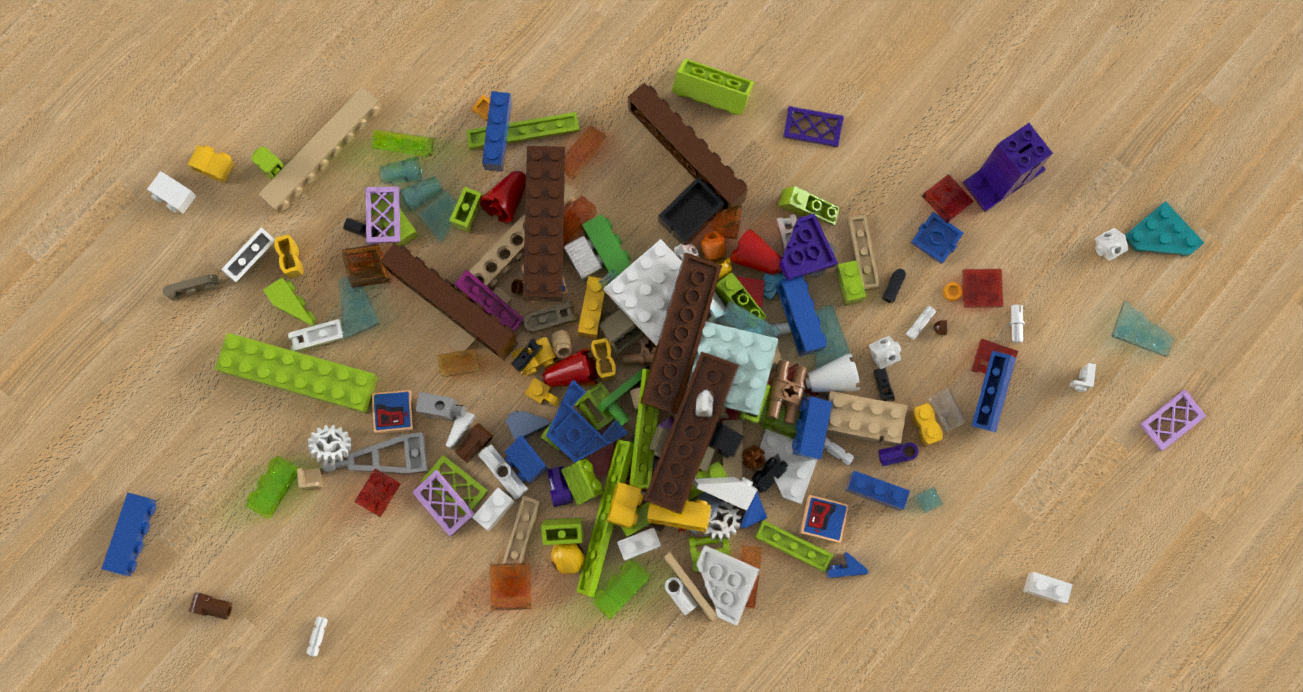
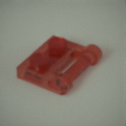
M981 339L971 371L976 373L979 371L986 374L988 366L982 365L980 362L981 360L989 362L992 351L1008 354L1015 358L1018 351Z

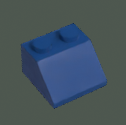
M522 435L505 451L507 455L505 460L511 467L516 466L520 472L517 475L524 483L526 481L529 484L533 483L548 470L547 466Z

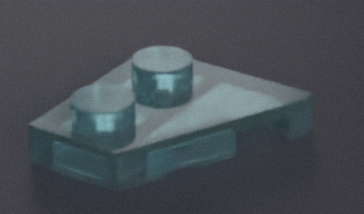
M445 191L417 214L440 242H443L451 225L449 220L457 204L448 191Z

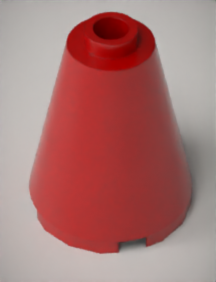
M512 171L481 197L480 205L483 210L491 217L493 215L499 217L498 221L510 223L526 188V175L521 171Z
M746 230L737 244L739 245L737 250L734 249L730 261L734 264L773 276L777 273L781 274L780 261L782 257L753 230Z
M588 348L582 349L545 368V373L542 374L544 383L548 384L549 387H569L571 381L574 380L579 386L597 385L598 382L594 381V379L598 378L593 357L589 358L588 353H591Z

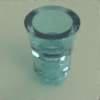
M415 156L403 161L380 166L382 183L422 182V170L418 157Z
M433 176L412 186L399 189V192L409 211L413 213L423 204L436 198L437 195L443 192V189L437 178Z

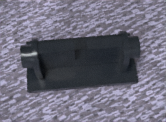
M777 453L774 457H770L767 460L765 467L761 471L755 472L751 480L753 482L752 486L757 488L760 493L766 492L775 483L771 476L773 475L779 479L787 471L789 465L784 460L781 462L780 456Z

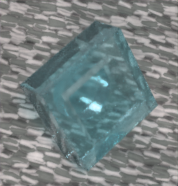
M935 487L916 495L924 513L943 504Z

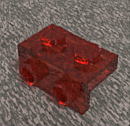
M374 469L357 496L355 503L381 517L401 483L378 469Z

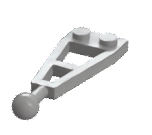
M424 433L401 435L349 453L347 459H343L342 462L335 460V464L328 461L327 465H325L323 460L321 468L327 473L335 471L336 468L347 466L350 471L398 474L428 472ZM404 442L406 467L380 466L379 450ZM372 453L373 466L355 465V458Z

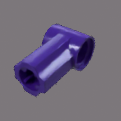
M911 442L878 450L880 463L883 467L911 461L918 456L919 449ZM905 447L913 449L914 454L912 457H907L904 454Z
M564 466L553 467L547 470L554 507L573 503L571 491L561 472Z

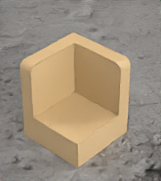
M321 468L297 469L298 488L302 490L323 488Z

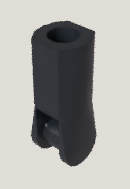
M346 218L343 229L366 238L364 233L366 224ZM375 227L372 228V237H375L376 233L379 232Z
M897 269L893 272L881 298L891 304L894 303L906 277V272L903 269Z
M534 338L529 341L523 351L511 363L520 373L543 348L542 345H538L535 342ZM530 348L534 351L531 355L527 353Z
M886 367L874 370L881 401H895ZM888 388L889 393L884 394L882 389Z

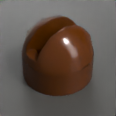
M513 280L511 284V292L513 294H523V280Z
M940 320L934 324L936 334L947 335V320Z

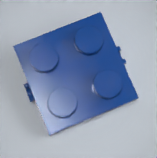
M932 212L927 221L918 228L919 232L913 238L911 244L942 264L950 252L953 253L956 249V244L964 233Z

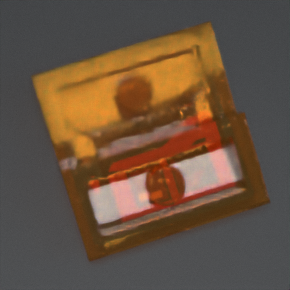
M379 244L342 249L345 269L352 288L389 282L390 277L387 270L380 262L383 253Z

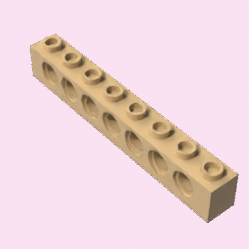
M566 182L564 211L567 207L571 208L577 201V192ZM525 214L469 271L477 279L484 280V285L489 289L495 288L499 283L498 279L503 274L507 275L512 270V265L524 257ZM516 239L523 240L521 245H514ZM504 252L510 253V257L507 259H502L501 255ZM490 266L497 267L494 273L488 272Z

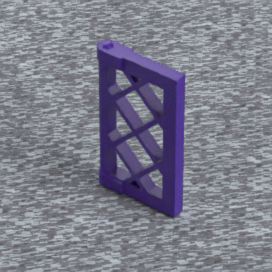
M793 106L787 108L788 113L783 138L838 147L844 120L843 115ZM793 113L804 115L797 121L792 117ZM808 116L821 117L822 119L813 124ZM806 118L811 127L802 131L797 123ZM826 119L837 120L836 126L832 128ZM824 121L830 130L821 135L815 126ZM795 125L800 134L791 133L790 128ZM813 128L819 137L807 136L805 133ZM828 133H833L834 140L823 138Z

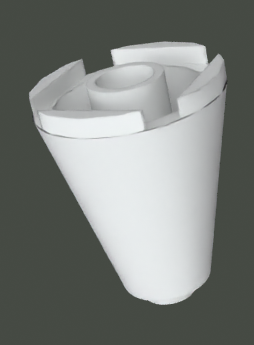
M846 354L807 373V378H805L806 388L811 389V392L860 391V387H856V383L860 382L855 362H850L849 359L853 357L852 354Z

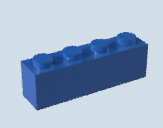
M491 91L482 159L484 170L503 172L512 106L510 93Z
M803 276L789 281L782 279L776 285L799 357L820 352L827 347L826 337L822 334L820 319L816 316L814 301L810 298L806 280H804Z
M992 351L971 426L996 433L1014 369L1015 357Z
M127 492L101 569L125 576H131L135 571L137 556L143 549L144 544L142 541L144 535L148 533L150 528V517L156 510V500Z

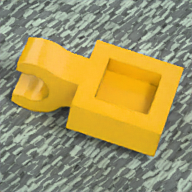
M536 378L533 379L525 392L527 397L541 405L545 400L556 407L560 401L558 397L549 393L551 387Z

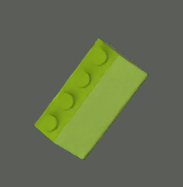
M685 58L676 73L671 92L676 93L680 97L692 98L698 103L710 104L716 109L727 110L734 115H742L754 81Z

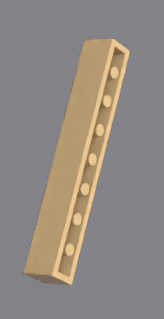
M361 87L258 195L277 213L285 211L289 207L290 202L301 195L303 188L307 184H311L321 170L327 168L329 161L333 157H337L346 144L352 142L355 134L359 130H363L372 117L378 115L382 107L379 100L364 87Z

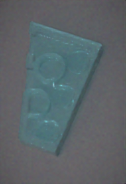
M833 305L815 310L816 316L820 319V328L822 334L826 337L827 345L823 350L815 353V369L850 353Z

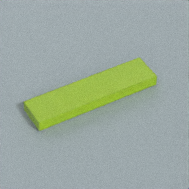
M762 520L754 537L826 573L833 558V554L765 520Z

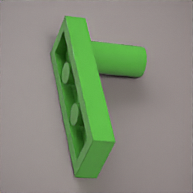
M643 368L602 400L597 407L601 413L608 410L621 426L625 425L631 418L617 404V401L641 382Z

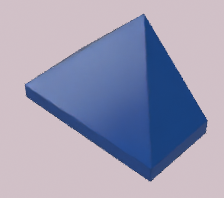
M757 491L747 511L745 510L740 524V529L742 530L767 518Z

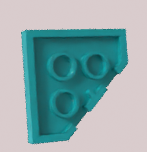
M1166 201L1125 234L1127 243L1137 252L1148 251L1158 254L1189 256L1204 244L1201 238Z

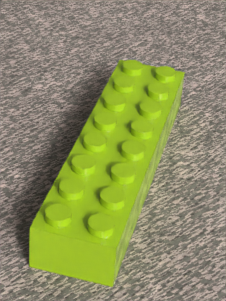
M231 333L226 334L215 366V370L222 374L364 414L368 413L372 393H374L378 377L370 372Z

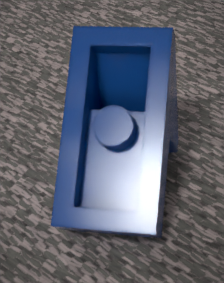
M847 552L843 553L845 568L842 565H832L830 570H826L827 578L869 574L868 569Z

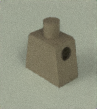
M617 310L612 315L605 313L601 317L602 322L599 324V327L616 354L644 335L641 329L623 310Z

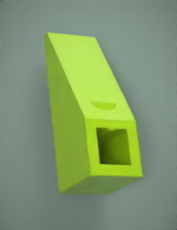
M796 186L782 189L778 207L803 217L815 213L818 221L835 225L840 207Z
M732 272L717 283L715 292L720 299L752 329L767 318Z
M281 277L263 289L271 303L278 310L310 326L316 325L314 322L317 320L311 311L307 312L304 308L306 303L300 295L296 296L294 293L296 288L290 280L286 281Z

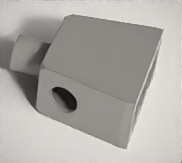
M419 392L415 411L427 418L455 421L456 416L464 417L466 407L459 405L457 401L450 397Z

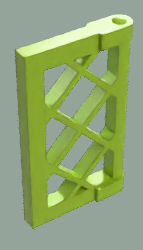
M444 455L441 456L421 480V482H424L435 470H438L441 475L452 474L453 485L450 486L454 488L455 492L456 487H468V497L461 499L469 500L468 507L472 511L488 492L487 489ZM445 463L452 469V472L441 473L440 467ZM458 473L463 477L467 484L456 485L455 474ZM472 485L480 491L474 497L470 495V486ZM433 490L442 498V490ZM446 495V502L455 503V499H451ZM458 506V511L465 516L466 512Z

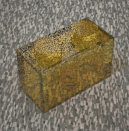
M476 349L437 355L439 372L443 378L481 372L479 355Z

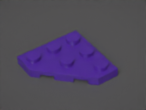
M815 213L800 217L795 222L780 261V267L787 281L832 268L838 264Z

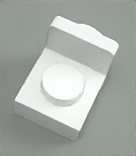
M1088 363L1081 368L1079 379L1082 381L1074 380L1070 383V387L1075 388V391L1087 392V390L1093 388L1096 364Z

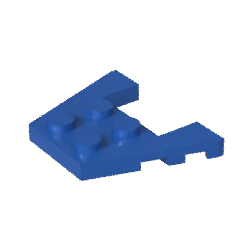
M572 380L546 436L575 463L627 435L628 432L617 421H614L602 435L573 408L586 391Z

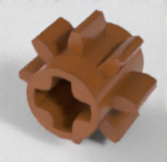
M753 445L752 448L747 447L741 455L743 459L742 464L752 471L754 468L762 467L765 462V457L763 456L765 451L756 445Z

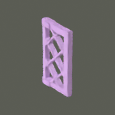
M399 186L366 187V244L400 243ZM388 193H394V202L392 204L385 198ZM371 194H378L380 197L371 204ZM382 199L390 205L383 213L375 207ZM391 208L394 209L393 222L385 216ZM372 209H375L380 214L374 222H371ZM382 218H385L390 223L384 231H381L376 226ZM393 226L394 236L388 237L385 233ZM373 227L381 233L378 237H372Z
M1183 389L1173 399L1140 423V426L1160 451H1163L1205 418L1206 415L1190 394ZM1183 398L1186 402V407L1176 406V402ZM1172 408L1171 418L1161 417L1162 413ZM1176 408L1185 409V420L1175 419ZM1189 410L1194 411L1197 415L1191 421H1188ZM1155 419H1157V430H1153L1149 426ZM1161 420L1171 421L1170 432L1160 431ZM1174 422L1184 423V426L1174 433ZM1160 433L1170 434V437L1162 442Z
M438 470L433 471L412 492L449 536H452L475 515ZM437 478L443 485V488L433 487V481ZM424 489H429V500L421 493ZM433 490H443L442 501H432ZM446 491L455 499V503L445 502ZM432 503L442 504V515L437 512ZM445 504L455 505V516L445 515ZM458 506L466 512L464 517H458ZM445 518L455 519L454 526L450 527Z

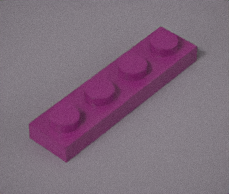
M465 270L454 283L471 300L483 306L488 314L492 313L495 315L502 326L506 324L515 331L524 321L521 315L468 270Z

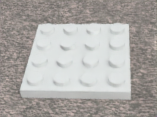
M661 239L604 288V291L656 346L682 263Z

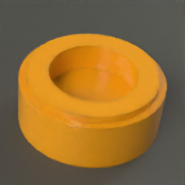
M950 282L943 288L942 293L947 301L955 302L960 299L963 290L960 284Z

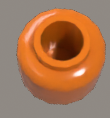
M710 232L702 238L701 249L703 257L716 262L725 256L726 243L722 235L717 232Z

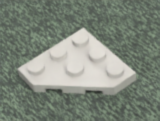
M766 429L759 447L765 451L763 455L765 461L767 462L770 457H774L778 453L781 462L784 460L789 465L787 471L779 479L773 475L772 477L779 488L782 498L801 505L817 459L813 460L793 455L792 442L794 439Z
M705 545L697 562V567L703 576L708 594L712 598L717 616L734 625H738L760 569Z

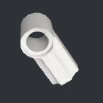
M670 577L665 581V591L684 615L690 613L698 606L681 580ZM671 581H677L679 584V588L675 592H671L668 589V584Z

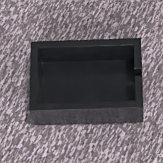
M697 177L658 215V222L669 233L673 231V237L681 244L688 245L724 210L725 201Z

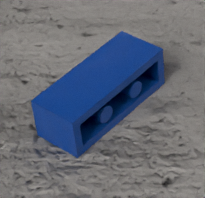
M803 397L799 408L801 411L800 417L796 422V438L792 442L793 455L813 460L822 458L832 407L831 401L815 397Z
M855 470L851 473L845 489L846 492L898 511H902L905 508L910 490Z

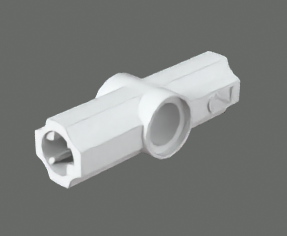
M492 444L478 454L515 500L525 494L528 488ZM502 467L508 468V474L505 477L498 475Z

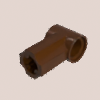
M479 423L470 430L467 435L468 437L455 451L466 463L493 438V435Z
M194 592L189 612L227 620L232 611V603L214 599L210 595Z

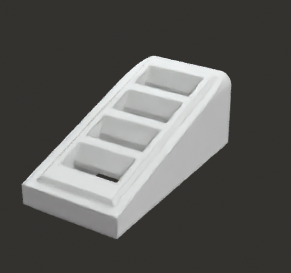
M704 390L697 397L696 415L711 417L713 397L708 390Z
M465 412L464 417H456L446 443L449 449L455 447L475 420L476 416L474 414Z

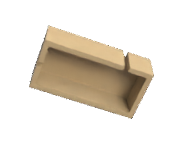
M833 391L828 393L827 401L832 402L826 433L871 442L880 440L881 444L892 446L901 444L907 405Z

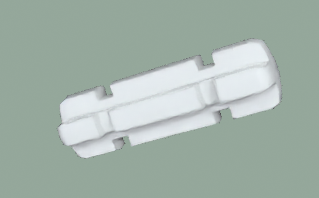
M927 306L906 335L914 340L936 311L932 307Z
M825 437L823 449L826 448L828 453L839 460L841 458L843 463L849 465L853 461L854 456L849 452L846 453L845 449L834 442L831 443L830 439Z
M316 618V627L313 628L309 642L310 646H308L306 652L310 656L315 657L319 653L318 646H321L325 632L323 629L328 622L326 618Z

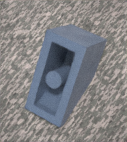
M514 411L508 415L509 418L505 419L515 440L520 435L524 439L550 425L548 419L524 411Z

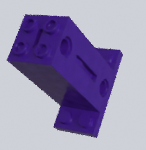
M1027 123L998 143L980 170L964 180L963 184L983 211L986 212L1046 170L1043 165L1053 153L1032 125Z

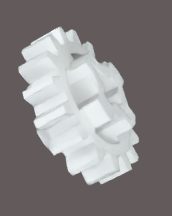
M324 425L323 430L318 427L317 433H311V438L308 439V451L311 452L312 458L317 457L318 463L324 460L325 465H327L328 461L335 464L337 459L342 462L343 456L348 457V451H351V437H348L347 431L342 433V427L335 429V425H332L331 428Z
M726 501L721 502V505L710 517L708 531L705 533V536L711 534L712 540L719 537V541H722L723 536L729 540L730 533L736 535L735 528H740L738 522L741 521V516H736L739 514V509H734L735 505H729ZM719 517L720 519H723V522H720V520H716V518ZM733 519L732 525L728 528L727 523Z

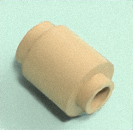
M564 330L554 332L551 336L554 354L559 358L570 356L573 347L569 333Z

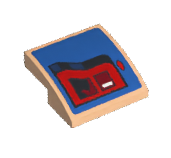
M411 390L372 393L375 434L414 431Z
M808 495L800 533L841 543L849 505Z

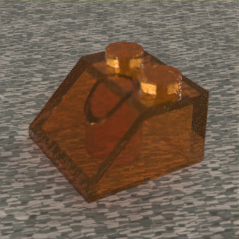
M530 563L490 564L491 611L531 609Z

